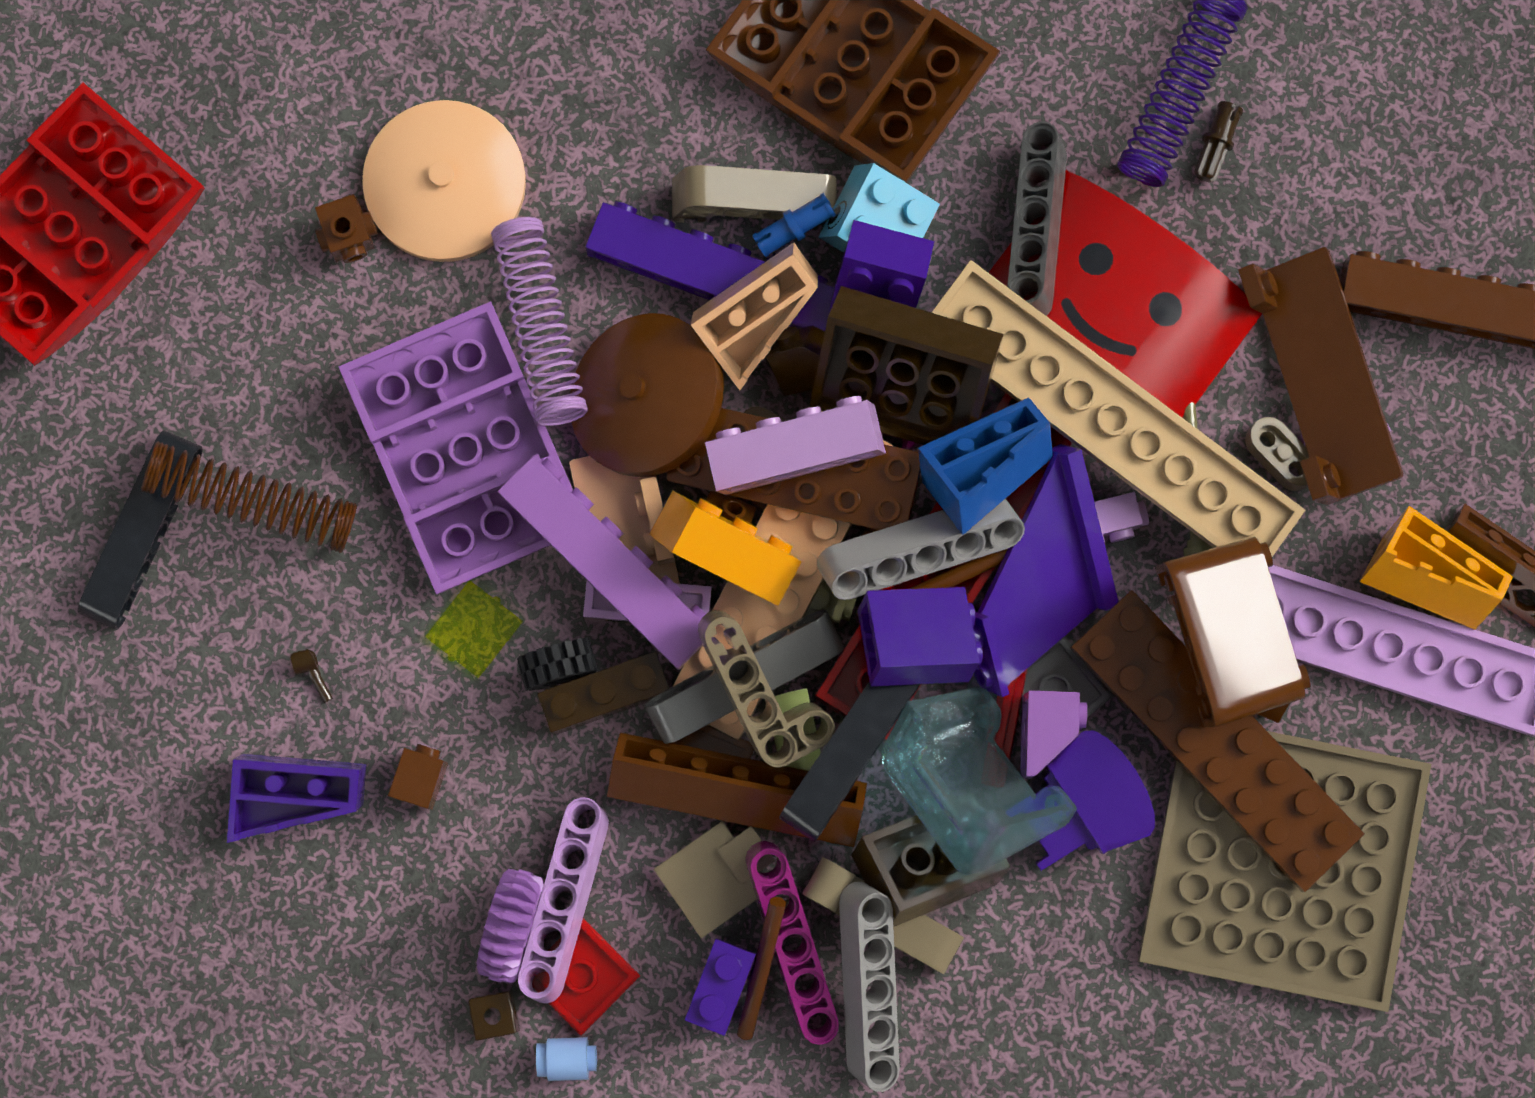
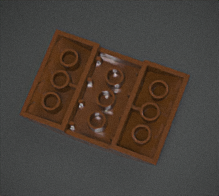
M742 0L706 49V52L752 91L822 140L863 164L875 163L905 183L909 181L1000 54V50L932 7L929 11L914 0Z

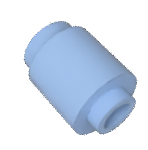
M588 1037L548 1038L547 1043H537V1077H547L548 1081L589 1080V1071H597L596 1045L589 1046Z

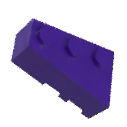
M253 754L239 755L233 759L227 843L356 812L364 803L366 764Z

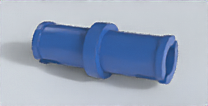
M821 193L820 196L793 212L791 209L783 212V218L752 235L754 240L758 242L757 245L763 255L767 257L770 253L796 238L798 241L806 238V232L837 215L826 195Z

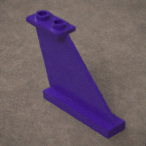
M1062 444L1052 447L1053 456L1049 460V465L1022 519L1025 527L1024 535L1016 545L1008 548L978 612H975L973 631L975 641L979 640L982 645L983 658L981 665L975 670L974 676L982 689L998 696L1004 697L1009 695L1008 685L1095 609L1107 611L1118 602L1082 449Z

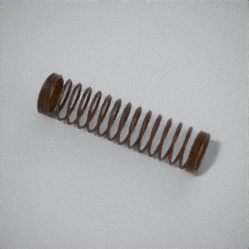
M159 441L155 443L141 486L142 492L145 491L146 494L150 493V495L154 493L167 465L161 496L163 499L168 496L180 469L174 498L175 502L178 503L194 470L188 496V506L191 507L194 504L207 474L201 501V510L204 511L220 478L214 505V513L217 515L233 482L227 510V517L230 519L247 483L240 522L243 523L260 487L253 518V526L256 527L273 490L266 522L267 531L271 529L286 494L278 531L280 535L283 534L300 495L291 536L293 539L296 538L312 501L304 538L306 543L311 538L326 502L317 545L318 547L322 545L338 508L330 549L339 553L343 552L355 517L356 503L353 504L346 501L343 505L342 498L338 499L327 520L330 506V496L328 494L322 499L314 517L317 503V491L315 490L310 494L301 513L305 492L302 486L297 490L288 510L292 485L289 482L285 485L274 509L279 481L276 478L272 481L261 505L266 481L264 474L259 477L248 502L253 477L252 470L248 471L234 501L240 473L239 466L235 467L221 497L227 469L226 462L221 464L208 493L214 464L213 458L208 460L194 492L201 460L200 454L195 456L181 488L188 455L187 450L182 452L167 486L175 448L171 446L167 452V444L164 445L163 442L159 443Z

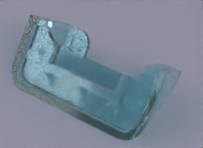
M982 687L907 701L883 745L881 754L883 768L953 866L964 875L984 871L1065 827L1077 810L1075 804L1060 787L1051 786L1043 788L1038 795L1033 792L994 740L1001 724L1002 714L996 701L987 689Z

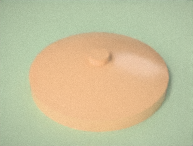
M450 100L422 103L401 112L390 120L371 144L365 159L362 176L363 193L367 208L382 234L402 251L421 259L438 262L467 259L491 248L494 245L491 235L492 230L500 223L518 217L526 188V175L521 153L505 126L491 114L476 106Z

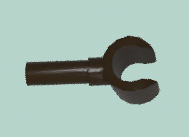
M309 649L292 653L290 658L295 674L309 672L310 679L322 701L326 703L333 699L321 677L316 654Z

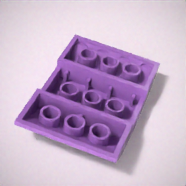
M491 301L339 366L437 595L551 546L498 493V490L532 456L540 463L546 458L549 459L564 474L559 481L570 492L573 491V488L546 426L536 423L535 409L532 406L534 399L530 396V389Z

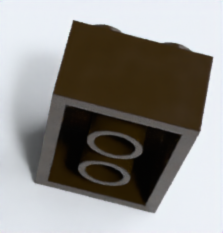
M972 793L862 836L851 854L864 882L890 899L893 908V927L997 885L1011 867Z

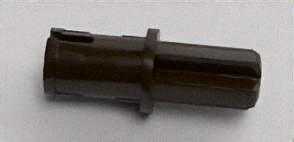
M1220 101L1209 132L1203 134L1202 140L1205 144L1194 170L1195 175L1201 181L1213 183L1217 180L1227 151H1231L1234 147L1232 138L1239 119L1243 114V109L1240 106L1236 107V110L1233 111L1236 105L1234 103Z

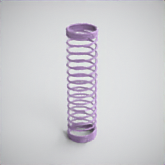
M519 217L497 225L491 232L493 244H495V250L499 252L497 260L502 264L500 273L506 277L503 285L509 289L506 293V298L512 301L509 305V310L514 313L512 323L517 325L515 335L520 337L518 347L524 350L520 356L523 361L527 362L523 368L524 372L529 374L526 380L527 384L533 387L529 393L532 398L536 399L532 404L533 409H535L536 423L543 426L561 425L583 417L587 413L588 408L586 400L576 396L582 392L583 387L570 385L575 383L580 378V375L577 373H566L573 370L577 363L565 360L573 355L574 350L562 348L571 341V338L558 336L563 334L568 329V326L557 323L565 317V314L560 311H554L561 306L562 301L551 299L558 294L559 289L550 286L555 282L556 277L547 274L552 270L553 265L544 262L549 258L550 253L541 250L547 244L545 239L540 238L544 233L542 221L535 217ZM525 230H531L527 233H524L523 235L510 236L514 233H518ZM532 242H543L542 245L527 251L506 252L511 248L524 246ZM502 254L514 256L505 263L501 260ZM546 254L545 257L533 262L509 264L524 256ZM505 266L517 268L508 275L504 272ZM549 266L548 269L536 274L512 276L531 267ZM508 279L521 280L511 287L507 285ZM535 279H552L539 286L516 288L525 282ZM545 290L555 291L553 294L539 299L519 300L532 293ZM511 291L524 292L514 299L510 297ZM514 303L528 304L518 311L513 309ZM558 303L556 306L542 311L522 312L539 304ZM517 315L531 316L521 323L516 322ZM561 315L559 318L549 322L526 324L543 316ZM520 327L535 328L524 335L519 334ZM564 327L556 333L543 336H529L544 329ZM524 339L539 340L528 347H523L521 343ZM567 340L556 346L531 349L548 341ZM527 351L543 352L530 360H527L524 355ZM570 352L556 359L535 361L552 353ZM529 364H547L533 372L528 371L527 368ZM573 364L566 369L556 372L538 373L550 367ZM533 376L548 377L537 384H532L530 380ZM575 376L574 379L567 382L542 385L558 378ZM536 388L552 389L539 397L533 393ZM579 389L563 396L546 397L563 390ZM538 401H547L538 407L536 405Z

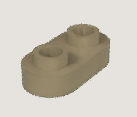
M1264 417L1257 420L1246 433L1245 442L1249 452L1284 488L1291 491H1300L1308 487L1300 461L1309 458L1306 446L1280 420L1273 417ZM1260 436L1269 439L1270 447H1266L1261 443ZM1289 466L1297 468L1299 472L1298 477L1293 476L1289 472Z

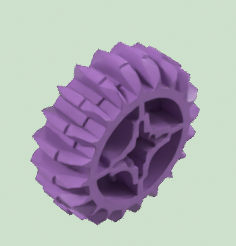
M508 869L503 873L492 899L480 941L481 944L476 962L479 975L489 977V980L500 983L503 981L514 983L518 979L544 886L542 877L521 869L519 871Z

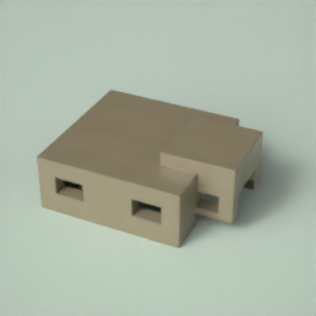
M721 821L653 869L701 939L757 900L745 861L749 848L755 843L762 841L752 826L734 838L723 821ZM771 854L764 855L758 860L757 871L761 872L775 862Z

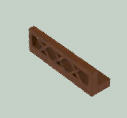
M1464 504L1454 517L1451 527L1447 532L1514 577L1507 589L1509 594L1505 593L1500 604L1535 627V605L1526 606L1520 602L1516 590L1531 589L1535 592V550L1467 504Z

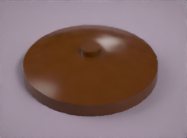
M659 313L632 316L614 324L602 333L582 357L575 372L580 375V378L575 383H572V385L583 387L582 392L576 396L585 399L588 408L587 413L583 417L571 422L579 443L587 454L599 464L619 474L632 477H649L668 472L693 456L711 434L720 414L724 394L722 367L692 326L679 318ZM571 389L570 394L579 389Z

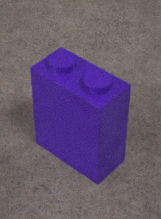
M965 587L870 590L866 592L857 611L871 686L970 681L975 670L982 663L983 651L980 641H975L973 631L975 609L972 603H968Z
M716 938L685 1021L725 1036L756 953Z

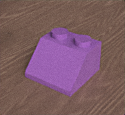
M1029 690L1022 696L1020 779H1030L1036 776L1079 735V730L1086 728L1087 703L1080 702V692Z

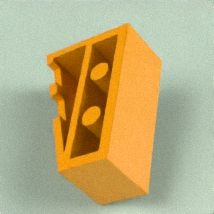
M672 490L649 535L670 552L779 606L802 563L801 560L790 553L793 546L774 535H771L767 541L756 535L758 528L745 520L735 517L734 521L731 522L720 516L723 510L710 502L700 498L699 502L696 503Z
M1408 506L1383 536L1360 582L1475 630L1503 600L1513 576Z

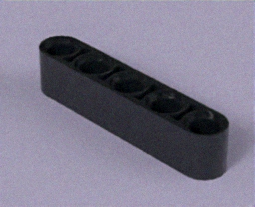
M163 430L157 436L78 605L79 614L115 630H118L123 625L126 619L123 614L125 610L129 612L144 581L140 577L142 573L147 574L161 544L158 542L160 535L165 536L178 508L174 498L180 469L166 498H162L161 492L167 465L154 493L150 495V493L146 494L145 491H141L155 443L159 441V443L163 442L164 445L167 444V452L171 446L175 448L167 486L183 451L187 450L188 455L181 488L195 456L198 454L202 456V446L166 430Z
M869 681L784 807L779 819L815 842L921 684L871 686Z

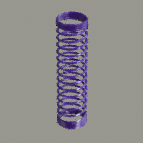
M1217 0L1194 1L1192 5L1194 11L1187 15L1189 22L1182 26L1184 34L1177 36L1176 41L1178 45L1171 49L1173 57L1167 58L1165 62L1167 68L1160 72L1162 80L1156 81L1154 85L1156 91L1149 95L1151 103L1144 106L1146 114L1139 116L1140 126L1133 129L1135 137L1128 139L1129 149L1122 152L1117 162L1118 168L1126 176L1152 187H1162L1165 185L1168 178L1166 170H1171L1173 167L1170 162L1158 155L1170 159L1178 157L1176 151L1167 145L1173 147H1182L1184 145L1182 140L1174 134L1180 136L1189 134L1187 128L1180 123L1193 124L1195 122L1187 112L1197 113L1200 109L1191 100H1205V96L1198 89L1208 90L1211 88L1209 82L1204 78L1212 79L1216 77V73L1209 66L1220 67L1222 65L1219 58L1215 55L1224 56L1227 54L1226 49L1221 44L1232 43V38L1227 33L1238 31L1237 26L1232 21L1239 22L1243 20L1248 10L1244 0H1223L1232 6ZM1197 4H1201L1208 11L1197 10ZM1197 14L1205 23L1192 22L1191 16ZM1201 14L1221 19L1234 29L1231 30L1215 25ZM1191 25L1194 30L1202 35L1186 33L1185 29ZM1197 26L1214 30L1225 36L1228 41L1209 36ZM1186 37L1198 47L1182 45L1180 39ZM1191 37L1210 42L1223 52L1205 48ZM1180 48L1185 54L1194 59L1176 56L1174 52ZM1186 49L1203 53L1214 59L1218 64L1199 59ZM1171 60H1176L1179 65L1190 71L1171 68L1169 63ZM1181 60L1199 65L1208 70L1212 75L1195 71ZM1170 71L1172 75L1186 82L1187 84L1176 80L1165 79L1164 73ZM1176 72L1192 76L1206 84V86L1189 82ZM1160 83H1165L1170 89L1181 95L1160 91L1158 86ZM1171 84L1185 87L1197 93L1201 98L1183 93ZM1159 94L1164 100L1177 107L1155 102L1153 96ZM1166 95L1181 99L1195 107V109L1179 105L1170 100ZM1149 106H1154L1158 111L1172 119L1150 114L1147 109ZM1161 107L1176 111L1190 119V121L1173 116ZM1148 117L1155 124L1167 129V131L1153 126H1146L1142 123V119ZM1156 119L1169 122L1181 128L1184 132L1166 127ZM1138 129H1143L1149 135L1159 139L1163 143L1155 141L1153 139L1139 137L1136 132ZM1150 130L1165 134L1179 142V144L1162 139ZM1134 140L1139 141L1143 146L1151 149L1158 155L1145 150L1134 149L1131 146V142ZM1146 142L1158 145L1168 150L1173 155L1166 154L1164 152L1156 150L1149 146ZM1141 154H1145V155H1148V156H1150V157H1153V158H1155V159H1157V160L1163 162V163L1166 164L1168 167L1163 166V165H1159V164L1155 163L1154 161H1152V160H1150V159H1148V158H1146V157H1143ZM1138 168H1141V169H1143V170H1145V171H1147V172H1149V173H1145V172H1143L1142 170H1140V169H1138Z

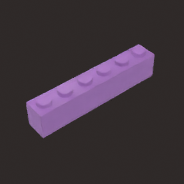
M532 456L498 490V493L679 670L703 646L698 634V624L706 613L696 604L689 609L678 598L683 591L667 575L659 580L648 569L653 564L648 556L637 546L630 551L619 540L624 533L608 517H605L600 522L589 511L594 504L577 487L570 492L559 481L564 474L549 459L546 458L540 463Z

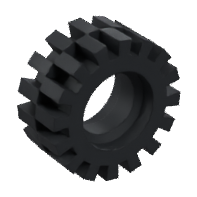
M589 638L564 641L560 644L556 643L549 647L530 651L517 658L525 691L556 686L598 671Z

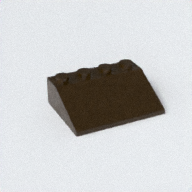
M841 286L828 315L809 408L821 407V411L837 408L836 402L841 399L861 396L862 401L868 400L875 405L882 433L925 445L980 420L1004 334Z

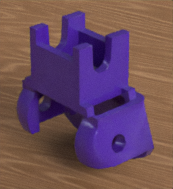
M1094 730L1081 732L1046 765L1049 771L1043 778L1047 784L1046 787L1004 812L1008 820L1021 813L1047 853L1045 857L1035 862L1041 871L1083 844L1090 850L1098 848L1101 854H1105L1110 850L1150 836L1155 828L1154 809L1148 791L1137 771L1116 745L1107 737Z

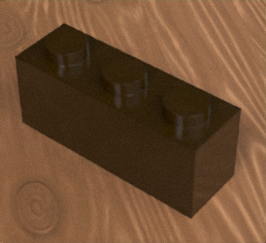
M655 651L537 694L550 732L555 736L645 704L653 697L668 690L669 686Z

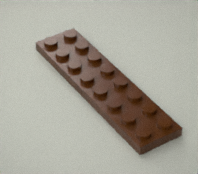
M1130 590L1070 647L1301 892H1306L1365 835L1253 716L1216 727H1203L1198 707L1203 706L1202 698H1206V695H1197L1195 687L1198 685L1186 646L1133 590Z

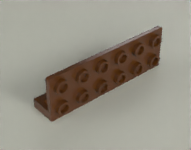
M1322 247L1268 270H1264L1253 263L1238 269L1250 307L1264 316L1306 445L1309 458L1300 461L1312 500L1324 505H1330L1401 479L1404 475L1330 250Z
M721 408L717 422L705 442L717 439L716 433L726 429L740 428L741 433L757 429L756 423L768 418ZM705 442L687 461L667 472L666 478L668 481L717 492ZM884 445L886 454L728 495L882 530L907 522L910 519L921 473L919 453Z

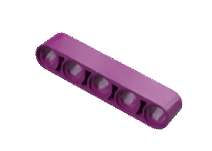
M760 841L749 848L745 861L763 920H765L770 898L778 894H785L789 896L790 900L784 911L774 951L796 1023L804 1037L813 1044H826L837 1035L839 1022L789 863L778 846L772 842ZM767 854L777 856V863L773 870L766 873L757 871V862L762 856ZM799 934L802 936L801 945L794 951L782 949L783 940L788 935ZM806 973L814 975V982L810 988L806 990L795 989V981L800 975ZM815 1013L827 1015L825 1024L819 1029L807 1027L809 1018Z

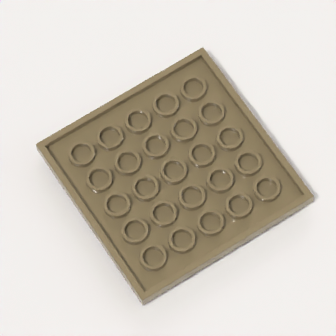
M1267 731L1365 833L1306 892H1301L1175 759L1137 962L1388 1012L1432 764Z

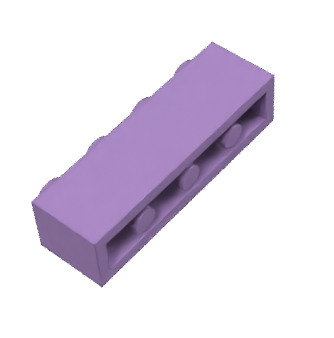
M854 396L837 401V408L821 412V407H811L796 412V419L781 422L780 417H774L758 421L756 423L757 429L741 433L740 428H731L717 432V439L705 442L716 491L728 495L886 454L875 405L868 400L862 401L861 396Z

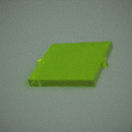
M470 580L425 637L447 653V658L450 662L456 660L477 678H480L523 621L500 604L501 599L499 597H491Z

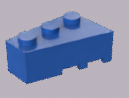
M1026 398L918 448L922 483L962 535L1043 467L1053 456L1050 422L1030 398Z

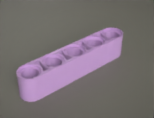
M580 797L574 799L568 804L564 812L518 975L520 990L524 995L539 1003L553 1002L563 991L608 830L609 819L607 813L590 798ZM594 810L596 814L594 823L589 828L580 829L578 827L579 816L584 811ZM576 850H582L584 852L582 865L576 869H568L566 862L569 854ZM565 890L572 891L573 901L567 909L557 910L555 906L557 895ZM559 931L561 934L559 947L553 951H546L544 948L545 937L550 932ZM548 972L550 977L548 987L540 993H535L532 987L534 977L538 973Z

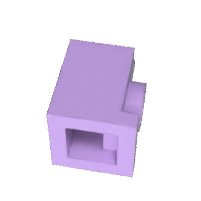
M1135 492L1095 502L1103 539L1109 536L1111 543L1135 537L1133 530L1149 525L1146 506L1143 501L1137 502Z

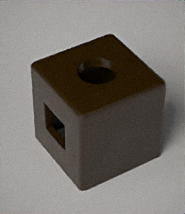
M513 991L500 992L468 1000L476 1041L515 1034L520 1031ZM496 1008L499 1010L501 1018L497 1024L491 1025L485 1021L484 1014L487 1009Z

